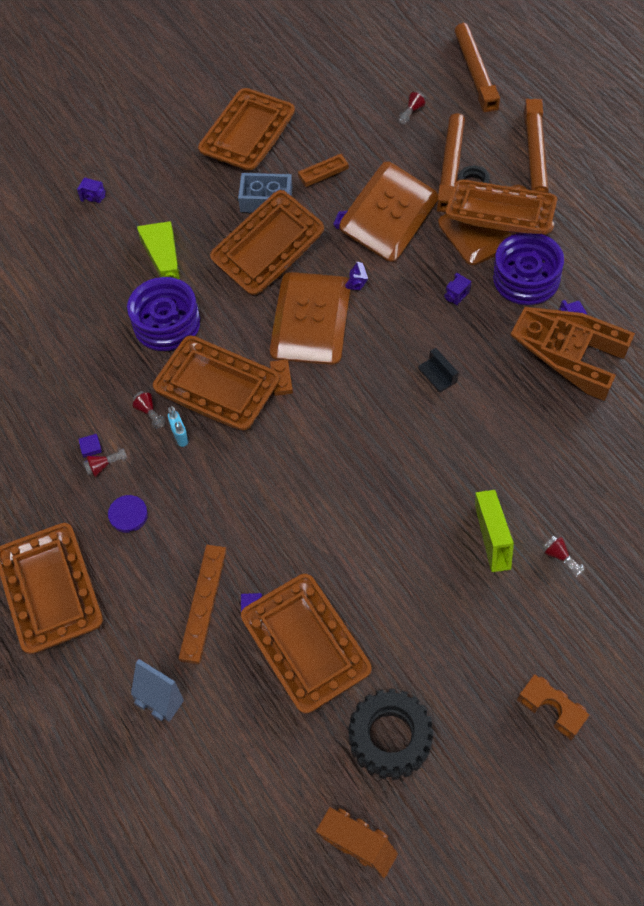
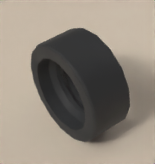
M476 165L464 167L458 175V180L478 178L483 183H489L490 181L487 170Z

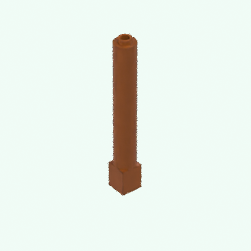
M460 23L455 27L454 32L478 91V101L483 113L496 111L499 109L500 103L497 88L491 83L469 25Z
M526 99L524 120L527 127L531 190L548 193L542 99Z
M458 113L452 114L449 117L437 212L446 211L454 185L458 180L465 124L464 116Z

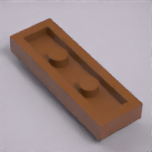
M339 154L299 171L298 177L307 187L349 169V164L342 154Z

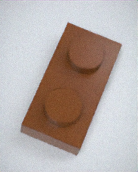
M288 359L271 361L270 367L278 372L280 379L274 389V395L293 394Z

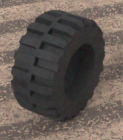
M383 689L377 690L374 696L372 694L365 696V701H360L356 705V710L352 712L348 730L349 745L353 757H356L357 763L361 768L365 767L367 769V773L372 776L375 773L379 775L380 779L392 777V780H397L402 775L404 777L410 776L412 771H417L422 766V763L426 761L433 740V722L431 716L427 715L428 710L426 707L419 705V699L415 696L411 699L408 697V692L403 690L399 694L395 693V689H389L387 693H384ZM381 717H398L409 726L411 741L402 751L395 753L381 751L371 742V725Z

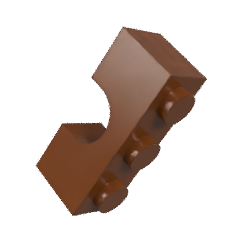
M535 674L517 699V701L533 713H536L542 705L553 706L558 712V720L553 727L571 741L590 715L582 705L573 703L563 691L554 689L545 678L538 677Z

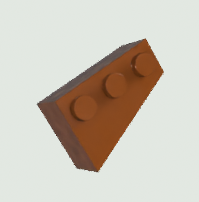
M330 807L316 830V833L324 841L346 855L349 854L360 860L359 863L365 867L368 865L374 868L379 873L378 875L384 879L398 855L397 851L388 841L387 834L379 829H376L375 832L372 831L366 822L358 818L354 821L350 818L349 813L340 808L336 811Z

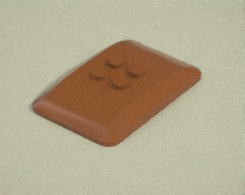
M248 88L240 89L199 143V152L239 168L253 170L275 144L292 118L295 107L289 102Z
M384 162L346 212L339 224V228L343 233L385 260L394 262L400 257L436 204L438 193L395 164Z
M458 180L454 185L445 215L453 220L479 228L515 234H546L551 230L557 197L554 194L470 180Z
M522 185L510 186L514 188L526 189ZM446 215L441 216L438 220L441 230L469 265H477L495 257L499 245L506 238L515 234L470 226L448 218ZM552 221V225H551V230H550V232L553 231V229H554V223H553V221Z
M278 190L211 251L210 257L221 270L248 294L256 295L279 277L324 232V224L286 191Z
M288 272L283 276L270 345V355L273 359H288V361L329 365L340 362L351 290L347 289L345 284L349 278Z
M187 336L182 340L154 380L153 389L169 400L203 416L239 430H247L252 426L280 379L278 372L196 336Z
M60 523L0 546V577L20 646L25 653H38L94 631L102 625L103 617L71 525Z
M301 574L249 604L241 612L242 622L295 707L301 713L308 714L366 679L371 673L370 661L314 578L309 574Z

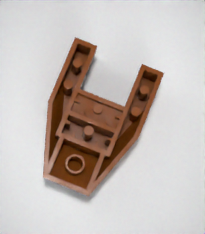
M524 307L510 336L586 394L605 401L616 375L582 362L587 347L591 346L624 359L635 333L584 313Z

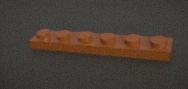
M206 544L180 650V662L199 665L201 663L226 556V547Z

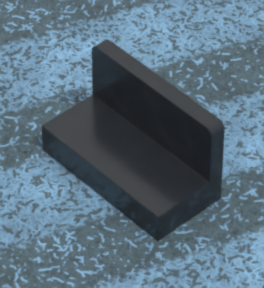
M436 347L430 351L429 359L418 366V370L439 393L457 383L459 372Z

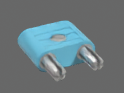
M171 406L172 411L170 407L168 408L170 427L178 445L184 447L189 442L179 413Z

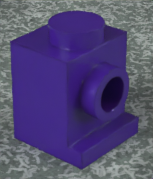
M84 177L77 188L80 201L86 199L100 203L105 197L102 182Z
M456 273L454 281H450L446 287L447 292L444 295L446 300L458 305L469 294L471 281Z

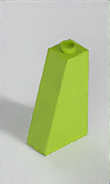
M171 221L137 226L140 240L159 276L180 280Z
M496 491L476 492L475 508L491 572L510 570L512 567L514 543Z

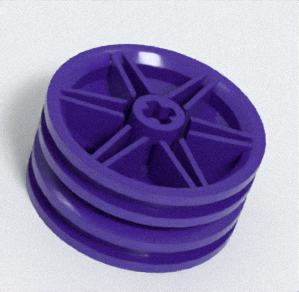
M514 234L506 238L499 245L495 256L493 281L497 291L507 300L522 305L539 304L550 299L557 292L560 285L564 264L562 249L553 239L543 234Z
M171 277L154 278L139 285L129 297L127 303L128 315L136 338L144 346L157 351L177 349L185 337L197 334L200 327V315L196 298L191 287L182 280Z

